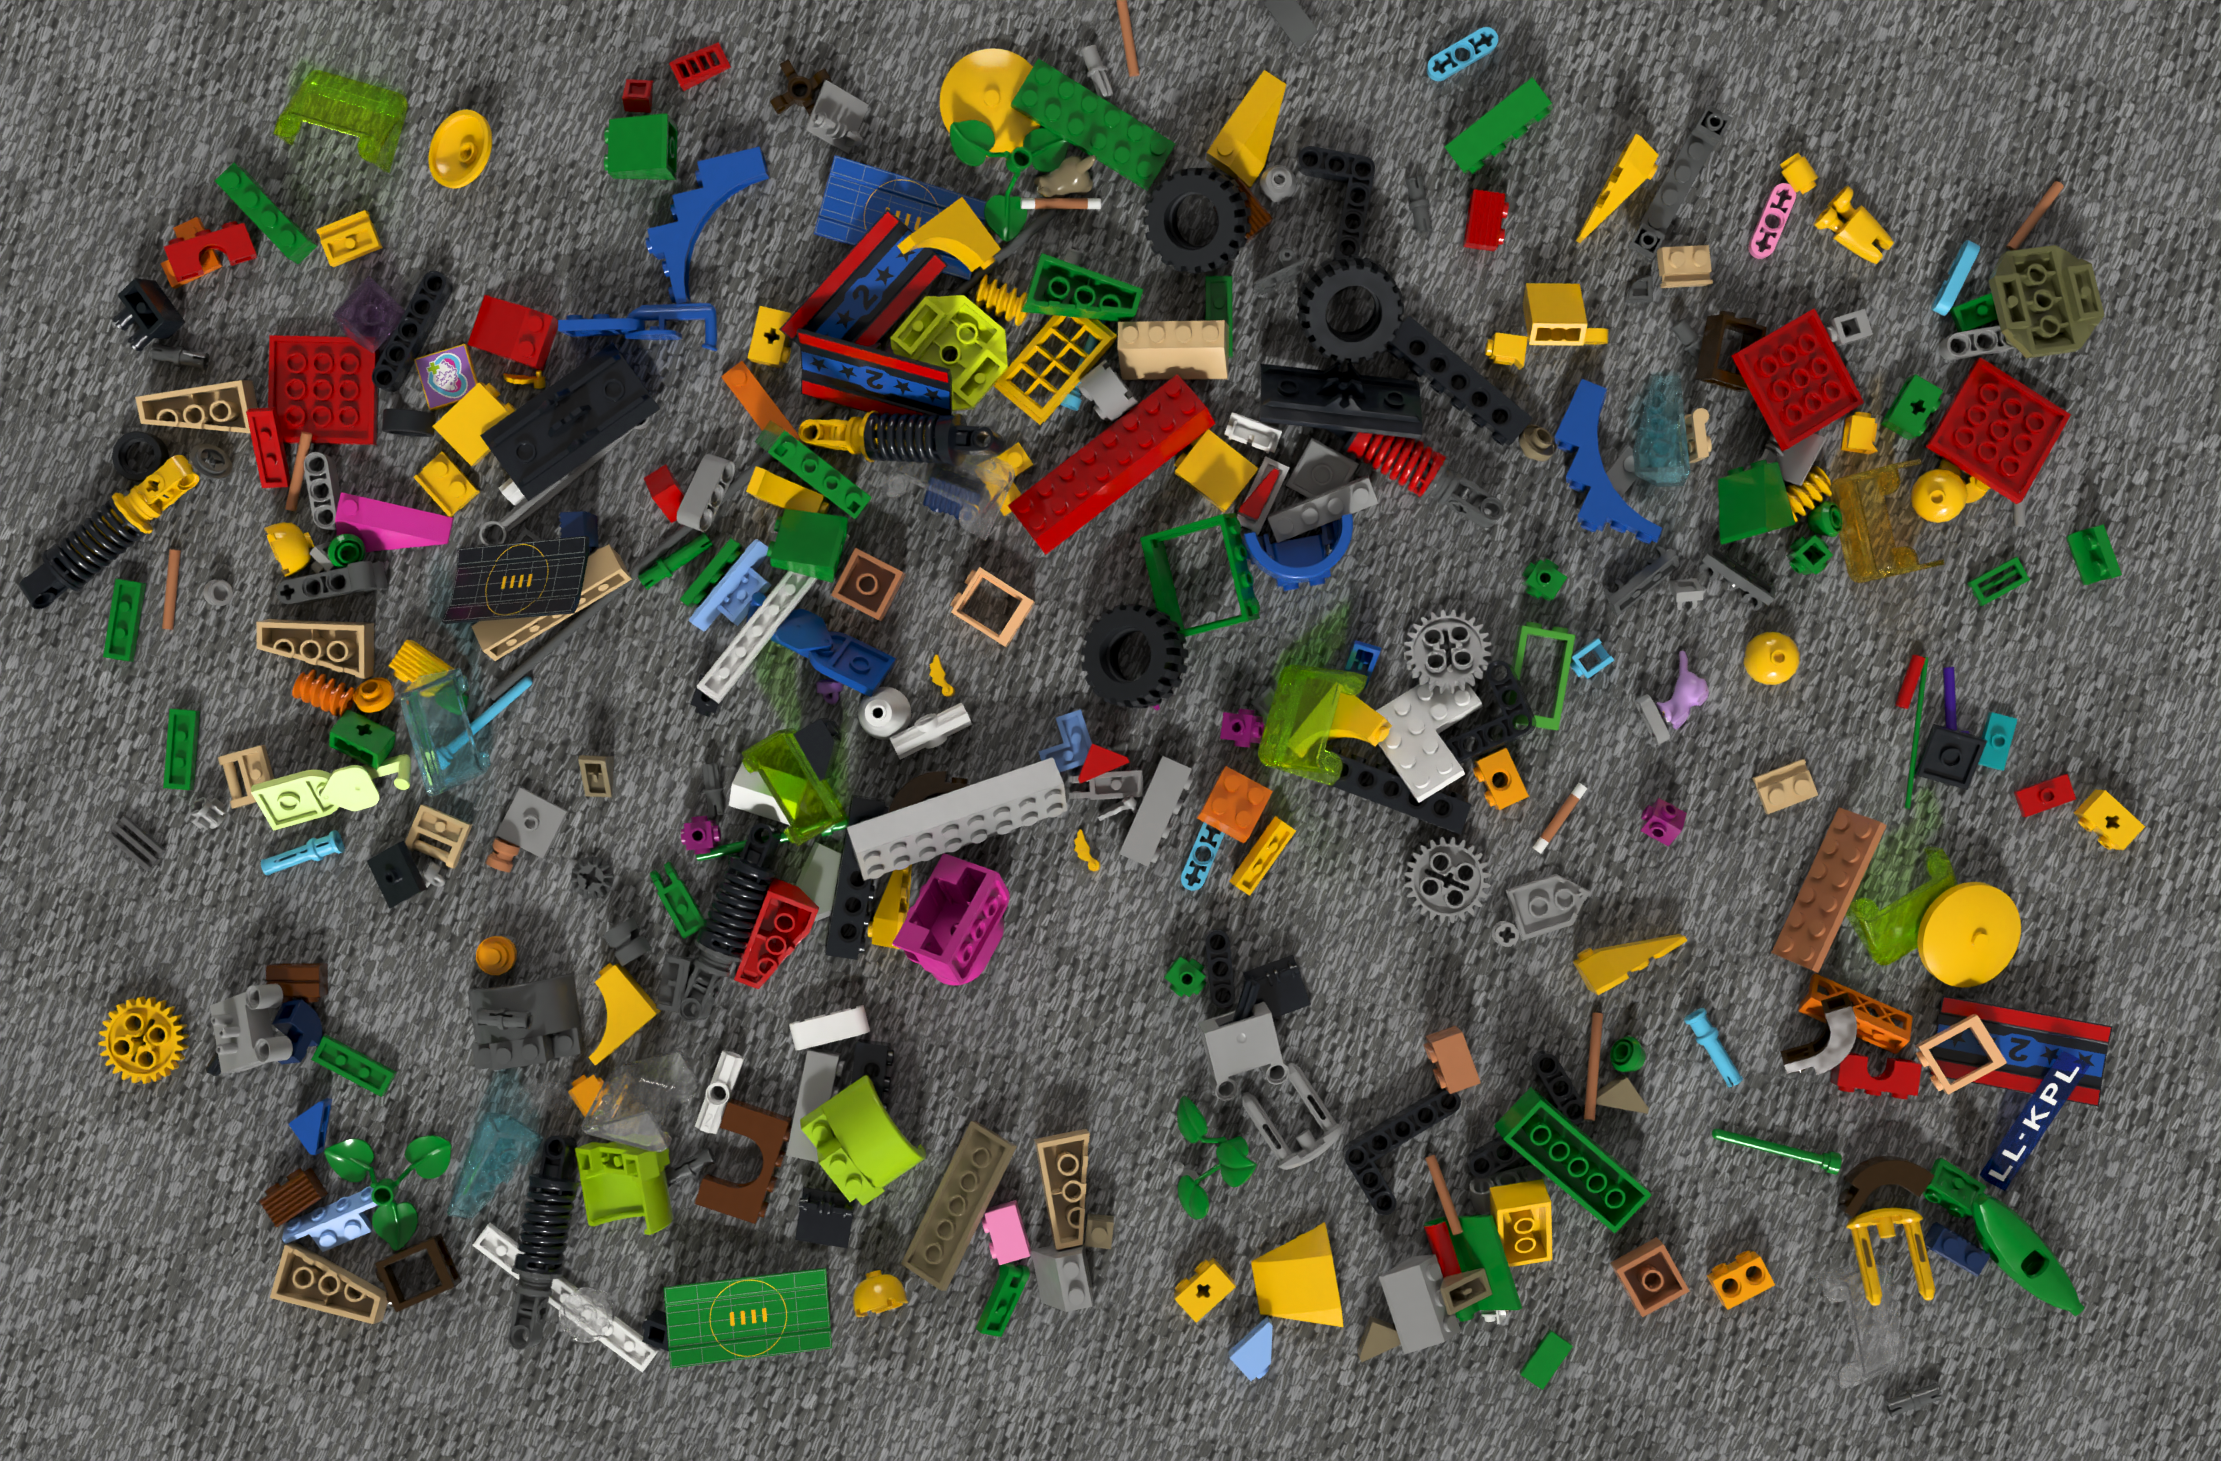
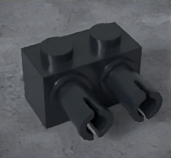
M134 278L117 295L125 307L113 317V322L119 320L115 325L124 331L135 321L138 323L140 328L128 338V343L134 341L130 346L136 351H142L154 338L169 339L185 323L156 280Z

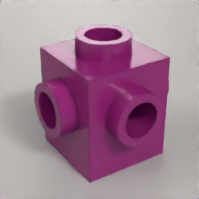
M1238 709V714L1223 712L1220 739L1235 740L1234 746L1249 748L1251 742H1261L1265 731L1263 717L1254 716V710Z
M1658 798L1652 806L1647 805L1642 812L1641 819L1643 823L1640 831L1669 846L1681 833L1687 813Z
M707 816L691 817V822L684 823V829H681L682 844L686 845V850H694L695 855L711 853L710 848L717 847L718 841H721L720 826L716 825V820L708 821ZM697 830L703 834V838L700 841L696 839Z

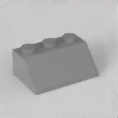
M1436 1255L1410 1257L1379 1276L1404 1354L1443 1343L1461 1331L1455 1313L1448 1315L1440 1291L1444 1278Z

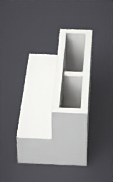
M743 761L731 786L729 806L792 826L805 791L806 781Z

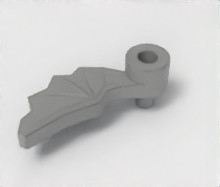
M1128 795L1117 804L1106 808L1097 817L1101 821L1125 809H1131L1133 813H1136L1138 811L1136 807L1137 802L1133 795Z
M1175 1161L1172 1164V1170L1178 1175H1189L1194 1181L1200 1176L1197 1175L1195 1170L1185 1169L1184 1165L1179 1161ZM1201 1181L1200 1184H1199V1186H1201L1202 1188H1204L1205 1185H1204V1184L1202 1183V1181Z

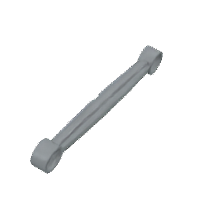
M652 415L643 424L637 425L633 429L641 430L649 426ZM633 429L532 500L528 501L524 498L499 522L489 521L485 523L479 532L481 542L485 546L498 545L492 544L486 539L487 529L493 525H498L503 531V539L499 544H506L509 540L510 531L567 488Z

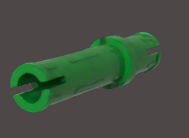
M702 532V534L665 559H658L656 565L638 575V578L645 585L644 587L649 590L665 577H672L674 571L708 548L713 547L714 544L707 537V534Z

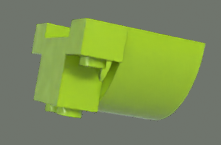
M867 1075L800 1119L801 1130L817 1148L819 1164L849 1202L857 1198L862 1206L866 1205L885 1192L884 1187L926 1158L924 1147L921 1144L918 1146V1149L914 1147L895 1125L881 1103L873 1082Z
M633 1134L611 1143L590 1142L575 1148L589 1226L595 1227L615 1220L645 1216L647 1229L644 1232L646 1235H651L664 1229L672 1222L673 1213L664 1167L670 1164L669 1147L665 1137Z

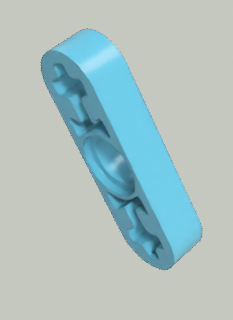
M1483 27L1434 55L1427 64L1428 76L1434 81L1445 80L1488 55L1495 49L1498 43L1496 31L1490 27ZM1481 35H1484L1485 38L1490 36L1492 38L1489 43L1490 46L1487 47L1486 44H1482L1476 49L1478 54H1475L1474 45L1480 42ZM1458 48L1467 49L1470 54L1469 59L1459 61L1455 57V50ZM1449 54L1452 63L1444 67L1442 74L1440 71L1434 72L1435 62H1438L1439 65L1445 63L1448 60L1446 55Z
M1969 240L1963 243L1948 272L1950 276L1947 281L1944 280L1931 310L1943 316L1949 312L1979 253L1980 245Z
M1205 822L1201 826L1181 874L1182 885L1191 891L1198 890L1203 886L1225 835L1223 832L1213 835L1211 841L1217 842L1215 847L1208 842L1200 841L1201 836L1207 839L1209 835ZM1206 846L1210 849L1211 856L1207 861H1199L1196 858L1195 852L1198 847ZM1193 860L1197 865L1207 867L1204 872L1199 869L1197 877L1200 878V882H1194L1191 886L1188 885L1189 880L1185 876L1187 873H1193L1195 866H1189Z

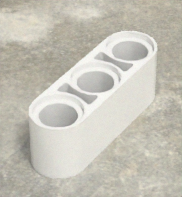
M864 1005L856 1006L855 1009L848 1008L830 1013L831 1015L827 1016L824 1014L808 1018L803 1022L796 1021L790 1023L789 1026L795 1050H802L870 1032Z

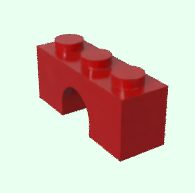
M237 221L222 225L221 230L211 232L210 229L195 233V237L185 240L184 237L168 241V245L164 246V250L177 282L204 275L200 260L202 255L208 250L216 249L223 252L227 256L230 266L257 258L245 224H238Z
M1850 1052L1840 1064L1831 1070L1830 1082L1837 1085L1840 1091L1854 1092L1855 1088L1865 1089L1864 1093L1869 1095L1881 1096V1092H1890L1891 1097L1908 1099V1095L1918 1096L1922 1064L1913 1060L1887 1057L1886 1068L1883 1073L1871 1077L1867 1070L1868 1057Z

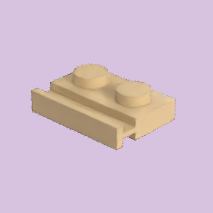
M1709 245L1661 247L1657 250L1659 276H1662L1661 288L1696 287L1713 284V280H1710V272L1712 270Z
M1800 759L1752 778L1766 814L1818 796L1811 774L1807 770L1805 759Z

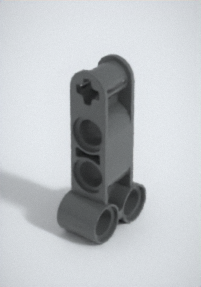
M361 561L348 564L346 568L282 581L277 586L276 595L280 602L284 604L303 605L361 592L372 593L376 592V589L387 590L389 588L384 562L372 563V561ZM344 576V577H345V580H346V584H345V586L342 588V586H341V579H342V577ZM318 582H320L321 585L319 593H317L316 591V585Z

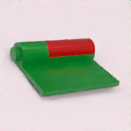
M1493 1215L1458 1216L1463 1232L1457 1235H1453L1447 1217H1440L1424 1223L1423 1227L1432 1255L1437 1257L1443 1278L1480 1268L1485 1269L1492 1295L1456 1312L1455 1315L1456 1318H1459V1321L1463 1322L1473 1319L1475 1317L1474 1313L1480 1310L1522 1309Z

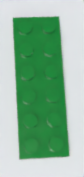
M1039 58L1011 103V107L1086 154L1096 156V160L1146 191L1151 187L1175 146V143Z

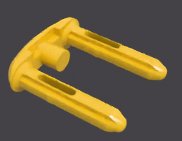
M1902 1208L1871 1210L1851 1218L1846 1224V1228H1849L1852 1233L1865 1296L1871 1305H1879L1882 1298L1881 1286L1867 1229L1871 1225H1877L1879 1238H1890L1896 1236L1893 1223L1903 1224L1918 1291L1925 1300H1932L1934 1298L1936 1289L1920 1225L1923 1217L1917 1211Z

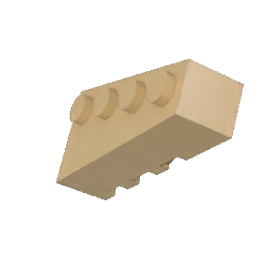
M249 380L135 397L141 424L250 433L246 411L250 408H258L253 381Z
M277 619L256 622L257 649L288 658L299 659L309 664L324 666L341 673H349L363 679L374 676V623Z
M1087 1129L1034 1139L1052 1239L1056 1250L1083 1245L1088 1143L1090 1136Z
M296 1242L285 1244L270 1298L370 1324L383 1321L388 1304L384 1290Z

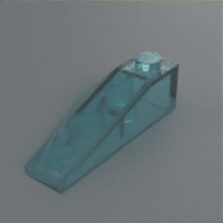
M1653 376L1633 448L1635 475L1656 487L1684 486L1690 474L1680 376Z
M487 1112L473 1136L447 1210L448 1216L472 1219L494 1197L493 1189L503 1181L508 1183L513 1178L510 1172L519 1163L525 1166L533 1158L543 1141V1137L510 1115Z

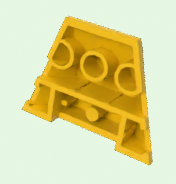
M1325 1222L1251 1261L1260 1315L1343 1327L1340 1297Z

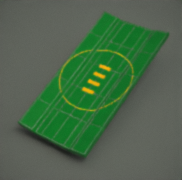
M826 1267L664 1287L670 1369L832 1348Z

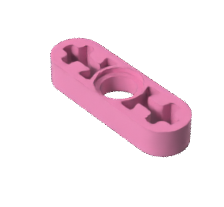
M1781 183L1773 188L1769 194L1748 245L1750 254L1757 259L1768 257L1773 253L1796 199V192L1790 184ZM1783 190L1786 191L1785 196L1789 200H1785L1779 209L1771 208V205L1775 207L1779 202L1780 197L1776 193H1780ZM1773 214L1777 216L1779 220L1777 228H1769L1766 225L1765 218L1767 215ZM1765 233L1774 234V238L1770 235L1766 239L1765 246L1768 249L1759 252V246L1756 245V242L1759 243L1764 238Z

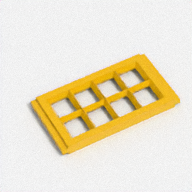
M1053 315L997 380L994 387L1036 423L1041 425L1118 337L1098 319L1070 317L1082 326L1070 340L1057 329L1067 316ZM1085 330L1100 341L1090 354L1075 344ZM1052 333L1067 344L1056 357L1041 346ZM1070 348L1085 359L1074 372L1059 361ZM1036 351L1051 361L1041 375L1026 364ZM1054 366H1057L1069 376L1059 390L1044 379ZM1021 368L1036 379L1025 393L1011 382ZM1039 383L1054 394L1044 407H1041L1029 397Z

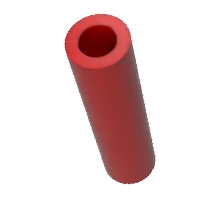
M1912 655L1895 706L1909 709L1926 658Z

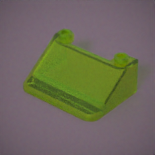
M314 70L306 76L277 119L273 134L285 143L293 145L296 135L300 132L302 122L305 121L360 137L357 147L361 158L373 163L382 171L390 173L408 110V102L398 92L325 71Z
M1294 664L1286 666L1280 673L1259 746L1258 757L1260 761L1266 766L1332 786L1340 778L1342 760L1337 754L1325 750L1340 693L1347 695L1359 694L1364 689L1368 676L1350 671Z
M788 728L774 732L743 751L744 759L742 762L750 774L754 771L759 772L790 824L784 830L788 840L792 844L796 843L798 847L847 820L848 816L827 780L819 781L793 735L797 731L794 728Z
M1928 846L1924 849L1928 855L1926 869L1932 879L1883 909L1879 910L1876 903L1868 898H1858L1851 902L1845 916L1869 955L1877 964L1889 965L1918 948V931L1925 912L1938 896L1951 887L1958 885L1951 862L1942 848Z

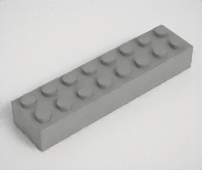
M1052 757L847 827L848 834L863 880L876 879L890 871L905 869L911 864L931 860L935 856L946 852H955L963 846L981 843L989 837L1007 834L1021 826H1030L1039 820L1057 817L1062 812L1067 811L1064 782Z

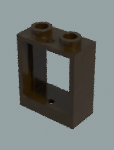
M1720 311L1719 315L1707 316L1695 380L1736 392L1750 391L1738 368H1736V373L1717 368L1724 330L1728 329L1743 334L1740 350L1763 338L1766 335L1767 327L1756 324L1757 320L1752 318H1736V314L1729 311Z
M441 1233L388 1255L375 1263L377 1278L380 1282H383L387 1291V1301L391 1307H394L396 1312L452 1289L462 1282ZM427 1249L442 1284L405 1299L390 1264Z

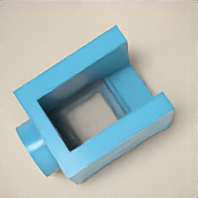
M1594 638L1590 643L1572 655L1571 659L1573 662L1570 663V666L1578 677L1584 675L1588 679L1614 661L1613 657L1601 645L1602 642L1599 638Z

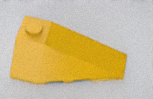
M1264 70L1206 153V160L1234 179L1240 177L1248 188L1252 187L1265 167L1286 84Z
M1635 134L1624 147L1576 239L1577 242L1581 243L1646 179L1651 180L1659 166L1655 164L1659 155L1640 135Z
M912 864L902 870H893L874 915V920L869 921L868 937H872V944L900 949L893 946L892 943L905 922L909 910Z
M1676 934L1595 950L1588 948L1578 953V959L1573 961L1588 990L1600 995L1629 978L1627 972L1644 969L1649 966V959L1651 957H1654V959L1663 957L1685 943L1687 939L1684 935Z

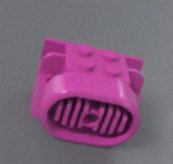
M943 853L927 883L921 887L919 897L914 906L908 910L906 920L892 943L893 946L903 949L909 960L921 964L924 970L930 972L938 981L944 984L962 985L976 979L984 971L1004 933L1003 914L1008 906L1010 894L999 872Z

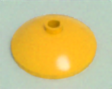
M460 110L447 117L436 130L430 144L428 162L430 172L439 184L453 189L464 187L474 181L486 167L492 151V132L484 116L473 110Z

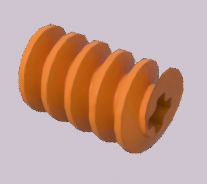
M312 669L308 675L302 672L293 686L292 696L294 698H301L305 703L311 702L314 707L321 706L323 711H330L334 716L340 715L342 717L347 709H351L354 702L353 694L355 687H350L345 692L346 684L343 682L337 688L335 687L336 679L334 678L325 683L326 674H321L316 679V670Z

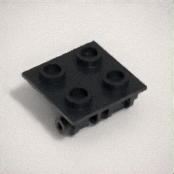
M1293 954L1243 972L1245 980L1252 979L1260 983V989L1254 1005L1265 1002L1272 1013V1018L1311 1005Z
M803 1187V1194L799 1202L800 1212L795 1240L848 1248L856 1198L849 1202L843 1193Z

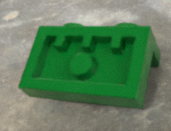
M2104 524L2092 526L2066 536L2083 585L2122 575Z
M1936 1159L1930 1172L1935 1176L1923 1192V1195L1930 1202L1938 1203L1947 1209L1948 1213L1954 1217L1964 1218L1972 1215L1971 1205L1979 1194L1985 1192L1986 1186L1945 1159Z

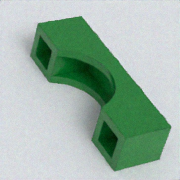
M233 163L215 180L288 259L300 264L317 247L310 237L274 204L259 183L241 166Z

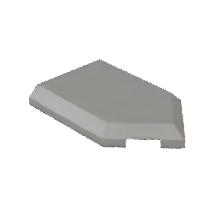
M816 841L795 886L799 887L819 907L815 921L831 915L841 853ZM855 871L851 874L850 881L855 884L860 871Z
M1558 874L1505 890L1521 941L1573 925L1578 912L1590 893L1589 890Z

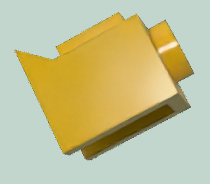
M1495 333L1492 336V340H1487L1485 355L1489 356V359H1492L1495 364L1510 366L1515 364L1521 370L1524 367L1528 337Z
M1855 412L1854 415L1845 418L1841 450L1864 454L1878 452L1873 445L1878 423H1875V418H1871L1870 413Z

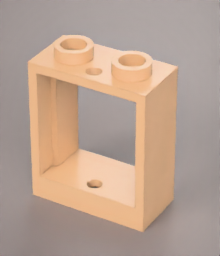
M979 567L977 572L972 570L965 580V584L968 586L963 594L958 592L950 605L953 607L951 613L1007 648L1035 602ZM983 578L1021 601L1000 635L962 612Z
M1972 1014L1916 1045L1919 1052L1915 1053L1923 1067L1929 1066L1934 1074L1930 1077L1938 1091L1943 1090L1948 1095L2007 1063L1976 1014ZM1970 1028L1990 1062L1949 1084L1929 1049Z

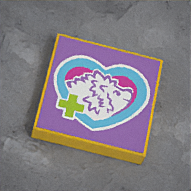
M466 344L414 359L430 411L457 404L478 384Z

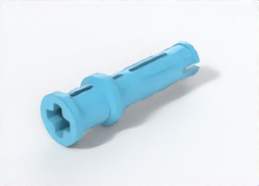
M333 830L325 837L309 839L306 845L267 859H262L261 868L264 874L269 876L272 873L311 859L320 861L326 855L335 852L338 854L343 853L345 847L339 832Z
M1700 1008L1686 1016L1684 1022L1691 1026L1697 1036L1696 1042L1703 1045L1725 1080L1727 1087H1732V1083L1735 1086L1743 1078L1719 1041V1031L1708 1020L1706 1009Z

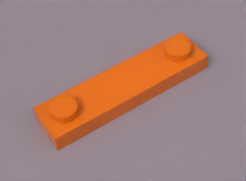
M740 361L721 376L762 431L772 421L803 445H807L800 439L797 431L743 361Z

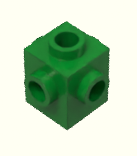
M1816 535L1806 538L1801 536L1791 544L1790 548L1792 551L1786 555L1791 560L1789 564L1792 569L1798 574L1802 573L1803 575L1818 574L1828 565L1826 561L1833 556L1828 550V545ZM1804 552L1809 554V560L1803 554Z
M1540 559L1535 564L1532 562L1528 564L1522 574L1525 577L1522 584L1527 587L1525 591L1534 598L1539 599L1541 596L1550 601L1554 599L1567 576L1558 571L1559 566L1548 559L1544 561ZM1540 575L1544 577V583L1541 582Z
M1181 954L1164 974V978L1171 983L1169 988L1180 997L1184 994L1189 998L1193 993L1198 995L1206 985L1204 981L1206 975L1202 972L1205 967L1194 958L1188 961ZM1190 974L1192 977L1189 981H1184L1182 979L1183 975Z

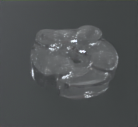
M582 1287L566 1297L559 1310V1322L564 1332H568L569 1335L573 1336L572 1339L577 1342H594L610 1329L614 1321V1306L606 1291L593 1287ZM585 1308L593 1313L590 1321H586V1318L580 1315Z

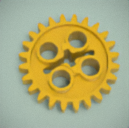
M145 996L138 997L136 1001L134 998L126 1000V1005L124 1003L116 1005L118 1011L114 1010L108 1013L112 1020L108 1019L102 1022L108 1029L99 1032L100 1035L106 1037L104 1041L98 1043L100 1046H106V1050L100 1055H109L110 1059L105 1065H115L113 1074L123 1071L122 1080L132 1076V1083L142 1080L143 1084L151 1082V1079L156 1082L161 1080L162 1076L171 1075L170 1069L179 1068L175 1060L185 1059L180 1050L188 1049L189 1046L183 1044L182 1040L188 1038L189 1035L182 1034L181 1030L186 1028L187 1024L179 1025L178 1021L182 1015H172L175 1009L174 1006L165 1009V1000L159 1001L157 1004L156 997L148 998L147 1001ZM136 1016L141 1020L140 1028L134 1023ZM159 1028L165 1032L164 1040L158 1035ZM124 1040L129 1044V1052L123 1048ZM147 1052L153 1055L154 1060L152 1064L147 1060Z

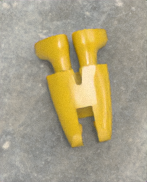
M1847 185L1827 205L1828 207L1821 212L1813 225L1820 230L1829 228L1836 233L1833 237L1834 240L1861 258L1877 264L1883 255L1871 243L1874 241L1883 249L1889 250L1894 241L1862 205L1856 210L1850 203L1853 197V189ZM1837 213L1846 219V223H1843L1838 218Z

